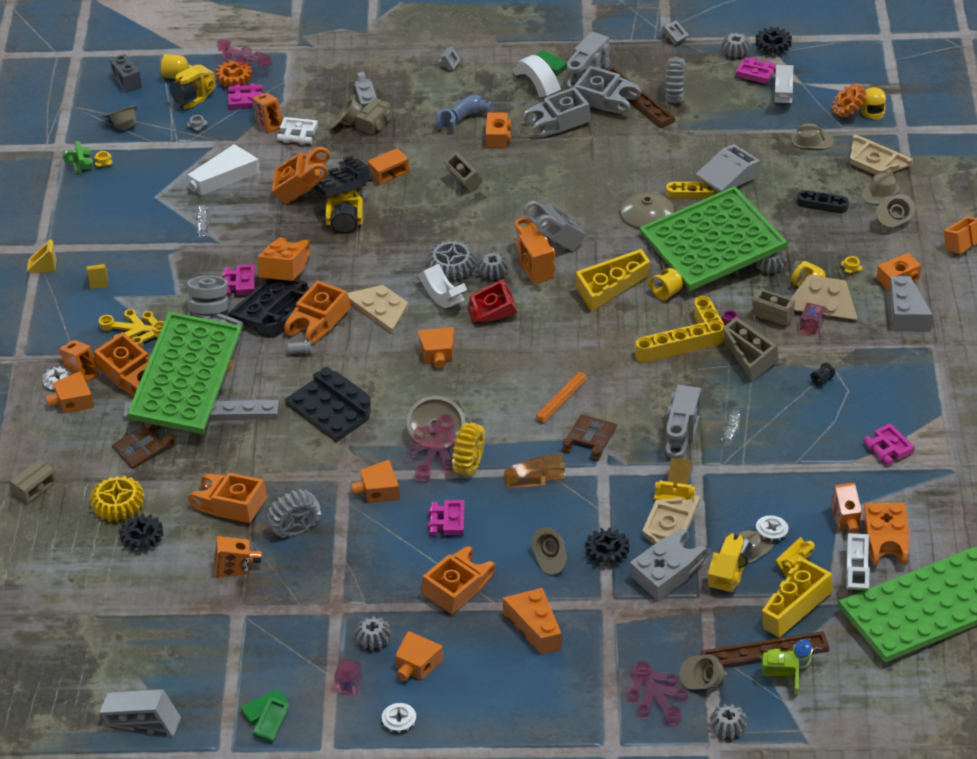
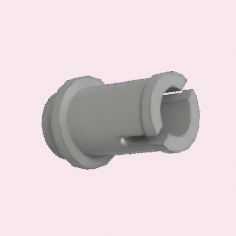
M307 340L304 342L288 343L289 355L300 353L308 355V353H312V343Z

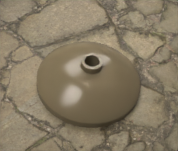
M653 192L634 194L628 197L620 208L622 220L627 225L639 230L640 227L674 213V206L671 201Z
M429 396L420 399L411 407L407 415L406 426L411 439L419 446L434 451L445 450L455 445L459 429L465 424V417L460 407L452 400L442 396ZM437 427L438 430L434 431L432 430V428Z

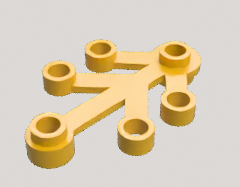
M128 309L124 312L125 319L132 323L114 322L111 315H103L99 318V326L103 331L109 332L112 329L129 330L125 334L129 338L133 337L132 340L140 347H143V342L154 337L158 338L164 321H157L151 311H146L142 314V322L133 309ZM142 332H147L146 334H143L141 336H136Z

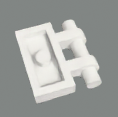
M284 117L280 126V133L284 134H278L277 140L284 141V143L296 142L299 145L312 144V137L307 136L314 137L318 127V120Z

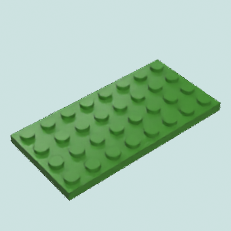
M168 312L127 413V419L204 434L242 332V326Z
M975 546L869 588V590H864L841 599L838 602V607L885 663L977 625V547Z

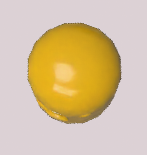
M164 54L161 61L162 78L175 79L178 73L188 68L187 59L181 55Z
M875 87L864 90L866 91L864 95L866 99L862 100L863 105L860 106L861 114L873 120L883 118L886 101L884 91ZM867 106H878L883 109V112L869 114Z
M803 261L793 272L791 282L793 285L800 287L808 275L826 277V274L822 268ZM803 268H805L804 273H803L801 279H800L799 282L797 283V280H798V277H799V274H800L801 270H802Z
M668 268L664 269L661 275L651 277L648 280V286L657 298L667 300L682 289L683 279L677 270ZM654 278H658L662 282V286L658 289L654 287Z

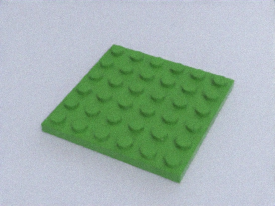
M736 186L640 227V233L670 268L677 270L681 274L683 283L690 291L788 248V242Z

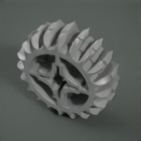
M674 57L669 58L667 62L666 101L677 104L683 101L685 60L684 58Z
M448 240L446 243L441 241L440 245L435 244V247L430 249L427 256V266L431 268L440 264L447 280H454L455 282L456 279L462 280L463 277H468L469 274L473 273L476 266V255L473 248L469 247V244L464 245L463 241L459 243L456 240L454 242Z
M298 489L296 492L291 490L289 494L285 493L283 497H278L277 502H272L273 507L269 508L267 521L276 535H279L281 538L286 536L291 538L292 536L303 534L307 530L309 531L311 526L316 525L315 521L319 520L321 507L316 497L307 490L302 491Z

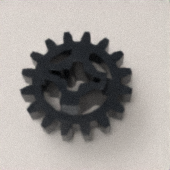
M779 27L764 28V31L759 30V33L756 34L755 45L758 46V50L762 49V53L767 51L769 55L771 53L777 55L778 52L783 54L784 50L789 51V47L792 45V36H790V32H785V29L779 30Z
M144 513L141 514V517L135 514L133 519L126 518L127 523H121L122 528L119 529L120 541L124 543L125 548L130 546L131 551L135 548H138V552H141L142 548L148 551L149 546L156 547V542H161V537L164 536L162 522H159L158 517L153 519L152 514L148 515V517H145Z
M600 528L599 533L593 531V536L588 535V541H585L586 556H589L590 561L596 560V565L603 563L604 567L607 566V563L614 566L616 561L621 564L622 558L627 559V553H629V539L625 538L624 533L619 535L618 529L612 532L611 528H608L607 531Z

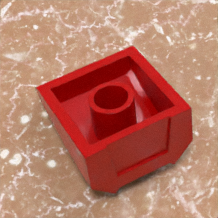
M504 279L469 296L468 309L473 322L494 321L518 313L514 297Z

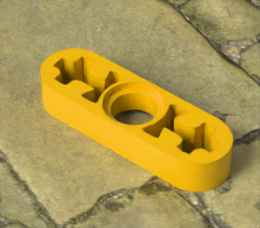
M670 182L666 186V195L672 199H706L718 194V191L703 182Z

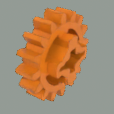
M238 59L235 61L229 60L228 63L223 62V65H218V69H216V79L219 81V84L224 83V87L228 85L235 86V84L246 85L245 82H250V78L253 77L252 67L249 66V63H244V60L238 62Z
M851 83L849 87L845 86L844 90L839 91L837 96H835L836 100L832 102L834 105L832 106L833 112L841 118L844 116L847 118L849 114L853 115L854 111L859 110L860 106L863 105L862 100L866 99L864 96L866 94L865 89L857 83L854 85Z

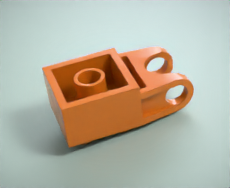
M316 147L305 154L298 153L275 168L271 192L285 204L295 201L303 193L309 192L312 187L327 176L328 168L324 164L330 158V151L324 147ZM323 152L326 156L319 157L317 153Z
M528 218L517 219L515 221V230L518 234V239L515 242V246L519 253L521 266L533 285L554 279V271H556L554 248L550 247L547 237L539 232L534 222ZM527 223L528 226L522 227L519 224Z
M280 237L276 239L258 256V277L294 281L305 269V263L310 255V241L302 240L291 243L286 242V238Z
M317 280L296 303V308L286 321L285 333L293 336L300 331L307 330L305 333L306 340L308 342L311 341L312 344L316 343L351 308L347 291Z
M121 332L94 351V360L96 367L119 388L134 397L150 358L145 350L124 332Z
M228 472L227 475L205 474L201 479V486L205 490L194 491L188 497L190 505L199 511L218 517L251 523L266 501L267 494L263 479ZM206 480L211 481L212 486L207 484ZM194 498L199 499L202 504L197 503Z
M864 503V534H869L868 553L872 565L878 566L880 557L887 554L896 556L902 565H907L909 526L905 503Z
M467 546L453 555L449 554L422 576L421 593L453 614L485 586L493 576L496 564L492 561L483 564L470 562L474 556V549Z

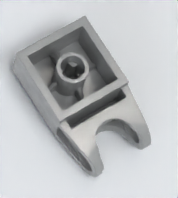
M592 31L574 49V55L567 62L568 71H572L571 77L567 82L568 89L574 87L572 84L577 83L589 66L603 70L609 67V37Z
M589 66L574 85L589 103V106L620 114H626L630 110V103L626 99L634 100L642 95V91L637 84L621 78L620 74ZM630 88L634 89L637 94L631 92ZM620 104H623L626 109L622 108Z
M573 87L544 98V102L527 109L523 119L527 124L534 125L533 132L536 136L544 137L583 125L591 121L589 103ZM531 113H535V117L528 120V116ZM540 126H545L543 131L537 132Z
M530 201L523 208V214L536 224L535 226L539 232L547 236V239L553 244L557 242L564 250L569 249L574 252L587 236L568 214L549 203L543 205L537 201ZM532 206H535L534 210L528 213V210Z
M677 385L676 392H672V406L669 405L667 410V417L669 419L667 423L668 440L666 454L670 458H682L686 453L688 443H693L700 417L701 388ZM672 448H679L681 451L673 453L670 450Z
M680 529L661 539L630 562L631 578L658 602L686 582L689 576L707 558L709 551L705 546H699L694 549L683 547L689 538V532L685 529Z

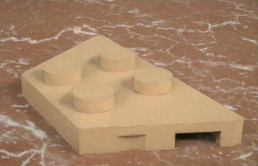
M853 135L850 164L876 175L878 173H888L889 171L895 172L913 164V159L859 135Z
M808 275L791 298L795 300V312L809 313L816 307V315L857 321V315L846 280Z
M384 285L348 293L352 306L391 334L395 333L397 323L401 322L403 314L408 309V302Z
M694 496V499L682 500V497L671 500H656L642 530L643 536L652 544H656L661 539L680 529L688 531L699 506L700 496Z

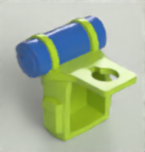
M804 639L797 642L792 651L781 652L780 649L767 650L762 655L761 675L794 676V696H798L799 670L806 669L810 665L813 651L811 643Z

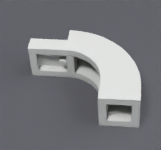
M530 55L517 61L518 67L513 69L515 76L526 74L530 77L539 97L548 96L561 90L552 69L539 56Z
M776 65L774 103H792L794 65Z
M440 264L418 274L424 288L439 306L448 308L464 301L462 293L467 290L465 284L454 287L447 280Z
M848 533L846 559L847 590H869V534Z

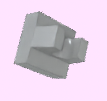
M449 47L437 63L440 68L446 67L450 71L454 70L461 60L454 48Z

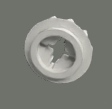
M53 366L52 370L47 369L46 373L43 374V384L46 388L54 390L53 384L58 381L55 376H59L61 380L72 375V372H70L69 368H63L62 366L55 368Z
M764 516L756 523L757 532L762 535L763 539L769 538L771 542L773 539L780 541L781 538H785L789 529L788 524L777 516Z
M392 704L382 713L383 725L389 728L390 732L394 730L398 731V733L401 730L408 731L415 724L416 712L407 704ZM398 714L402 718L400 722H397Z

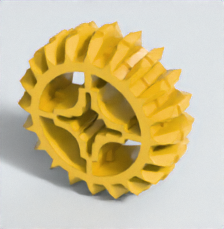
M465 423L459 429V434H457L453 448L452 466L454 472L463 476H472L476 473L485 444V432L482 426L476 423Z
M117 475L115 478L109 476L108 480L102 479L101 484L97 483L90 495L93 512L102 521L107 519L109 523L112 520H116L118 523L121 519L126 522V518H133L134 514H139V510L143 508L145 500L143 488L138 481H134L132 477L127 479L125 475L122 478H119Z

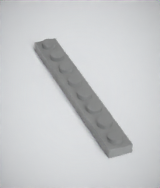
M279 400L216 401L209 420L278 419ZM125 402L124 421H135L127 419V413L132 402Z

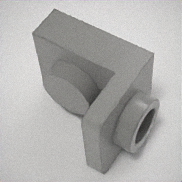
M675 20L672 23H666L662 27L660 37L662 38L667 35L672 43L676 45L685 40L689 34Z

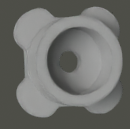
M201 115L192 116L190 122L187 123V127H191L195 131H200L203 126L208 125V122Z

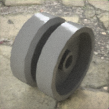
M200 276L192 278L187 282V293L190 295L187 301L190 311L199 314H215L228 309L229 303L228 296L226 295L228 293V281L217 276Z

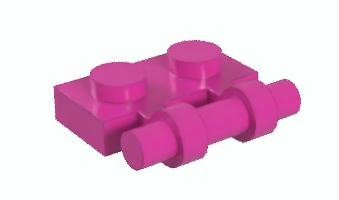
M745 57L744 62H741L736 70V77L768 84L774 75V71L776 72V65L770 61L763 62L757 60V58L752 57L750 59Z
M250 83V85L246 86L235 84V86L228 87V92L234 93L228 94L229 110L253 108L252 98L263 94L262 92H257L263 91L262 84Z
M255 264L236 265V270H231L229 267L224 269L222 278L228 281V293L226 294L228 297L233 290H236V295H249L255 290Z
M891 423L875 430L874 439H871L869 436L863 439V442L867 445L866 447L871 452H875L878 455L877 458L888 466L894 462L891 456L894 455L900 460L914 453L915 446Z
M444 500V506H439L437 502L431 503L428 510V516L430 517L428 530L431 537H436L439 530H443L444 535H464V500ZM444 516V520H438V518Z

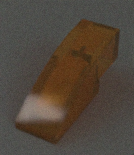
M563 453L536 457L505 470L506 488L545 485V480L565 478Z

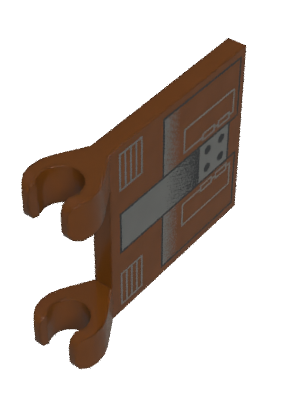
M581 414L567 438L563 440L564 447L562 451L570 453L574 443L593 447L592 459L599 461L604 448L617 428V424Z
M145 423L113 443L112 448L134 469L164 449L175 447L176 441L174 440V435L169 433L160 442L150 432L158 430L160 426Z

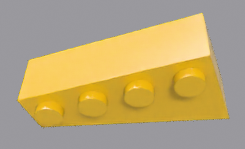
M639 249L576 271L575 288L592 312L648 277L650 260L644 251Z
M799 556L795 567L790 569L786 580L781 582L777 593L772 595L762 610L763 629L779 638L833 592L832 573Z

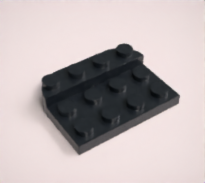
M353 156L345 157L343 161L339 162L340 169L337 167L329 169L327 176L313 188L328 197L364 187L366 182L373 181L370 166L358 159H354Z
M268 278L234 307L228 315L233 319L241 321L243 324L256 327L259 334L274 337L285 328L287 319L296 308V303L310 288L307 282L296 278L294 281Z
M324 367L321 371L314 373V380L285 398V404L335 442L340 441L370 419L371 398L369 395L340 373L332 371L329 367Z

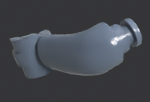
M470 95L458 102L451 110H439L435 119L437 131H440L443 127H450V131L454 132L456 123L470 114L479 115L481 112L485 113V111L486 113H491L493 102L489 101L487 103L483 96Z

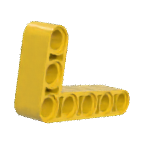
M699 296L694 301V318L698 324L638 338L636 340V359L640 362H649L722 344L724 341V323L710 298Z

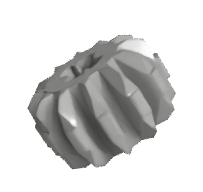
M736 32V34L730 33L724 37L722 42L724 55H728L729 58L735 57V59L748 55L750 49L748 36H744L743 33L737 34Z
M781 250L756 262V268L760 269L761 273L767 272V274L773 273L776 275V272H782V269L785 268L786 254L785 251Z
M495 251L481 255L477 262L479 275L483 276L484 280L489 278L491 281L505 277V274L508 272L506 256H502V253L496 254Z
M373 615L372 619L365 617L364 621L358 622L355 636L358 645H362L364 650L370 648L371 651L374 648L381 650L382 645H388L391 631L388 622H385L382 617L376 619Z
M724 703L722 708L716 706L714 712L710 715V728L714 731L715 736L722 735L723 740L726 737H730L733 741L735 736L741 737L742 732L746 729V714L742 712L741 707L735 708L734 704L726 706Z

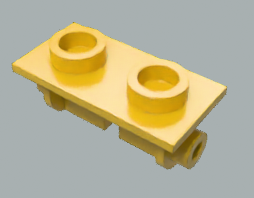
M660 480V482L655 483L654 500H671L682 497V500L694 499L697 489L692 487V484L680 483L677 484V488H674V483Z
M802 537L798 538L775 560L785 577H788L790 569L795 567L799 556L807 559L812 554L811 552L814 551L815 547L812 541L804 542Z

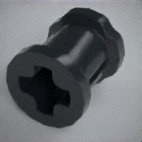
M825 362L820 366V369L810 374V378L816 386L822 387L827 379L835 376L836 372L831 364Z

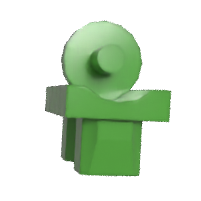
M75 141V150H67L63 153L64 162L74 164L76 174H81L82 169L91 170L93 161L92 158H89L90 148L81 147V142Z

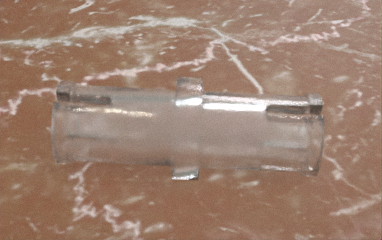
M199 205L197 207L196 225L199 238H206L208 236L210 219L208 217L209 209L206 205Z
M737 410L730 412L728 422L724 425V433L720 440L724 447H731L735 435L739 432L742 414Z

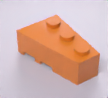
M543 588L503 597V614L515 623V627L526 635V639L541 655L562 650V633Z

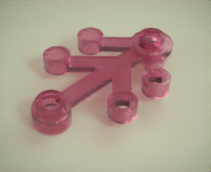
M218 39L217 41L218 51L222 52L223 58L232 59V56H236V63L245 64L246 61L259 63L261 67H268L273 63L272 57L265 53L255 52V55H253L249 47H242L239 50L230 47L231 42L229 40Z
M448 414L440 415L434 424L423 428L417 427L414 430V438L421 441L425 438L426 434L437 431L435 437L416 444L411 443L406 447V454L410 457H415L419 451L430 448L424 462L417 465L415 469V476L420 481H426L430 478V466L437 451H439L443 460V469L445 471L453 470V466L447 467L445 465L448 462L453 465V459L449 456L443 438L446 434L451 444L450 452L452 454L457 439L453 432L455 420ZM442 423H448V426H443ZM417 432H422L423 435H422V436H418L416 433H417ZM414 448L416 451L410 452L409 449ZM420 472H425L426 475H425V476H421L419 473H420Z
M646 661L637 662L632 668V676L635 680L631 689L627 692V700L630 703H637L640 700L639 690L644 682L647 690L642 703L637 707L638 716L640 718L650 716V705L654 697L665 712V721L672 726L680 723L682 720V710L678 706H671L663 695L674 696L676 701L680 703L688 700V691L685 688H674L678 684L677 675L655 671ZM653 679L665 681V685L655 683Z

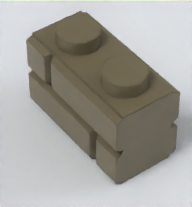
M374 98L355 117L356 129L373 135L382 128L386 121L391 119V104Z
M457 151L444 161L447 170L469 192H472L483 182L479 173Z
M759 289L753 298L752 315L787 326L794 316L795 300Z
M39 459L35 463L29 464L19 475L13 476L9 483L12 494L28 504L56 483L57 479L55 470Z

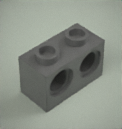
M126 54L110 59L112 75L126 93L142 87L140 72Z

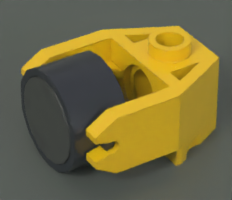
M187 65L188 68L178 73L175 77L176 81L170 84V93L174 101L179 106H183V109L192 108L203 102L216 87L214 72L202 65Z
M356 189L331 195L327 199L326 225H331L339 233H350L356 229L357 223L358 225L363 224V199Z
M733 533L724 538L719 553L714 552L708 571V587L733 592L740 582L743 570L748 564L753 550L749 540L742 537V535L738 536Z

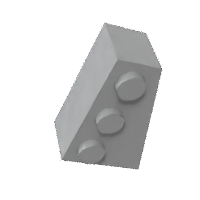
M891 276L890 304L893 331H931L933 314L911 277Z
M164 689L107 693L99 712L108 727L132 731L135 728L147 729V733L154 734L155 731L165 732L168 737H174L181 719Z

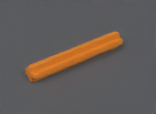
M581 371L578 372L536 414V420L544 423L586 381V374Z

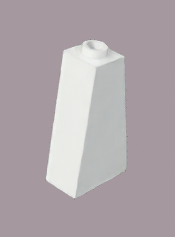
M234 144L189 173L188 185L192 191L197 192L201 196L258 174L260 172L258 158Z

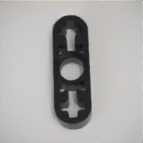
M801 190L797 194V204L801 207L835 213H845L848 211L849 200L844 196L809 190ZM820 200H824V201H827V202H826V203H821V202H819V201H820Z

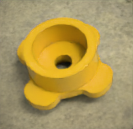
M106 151L98 152L94 157V160H96L95 166L106 167L111 165V154Z
M850 256L841 262L845 272L848 274L862 271L863 267L859 265L860 260L857 257Z

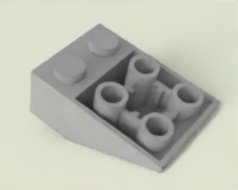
M733 144L718 152L695 176L703 183L713 187L716 191L722 192L756 179L760 160Z

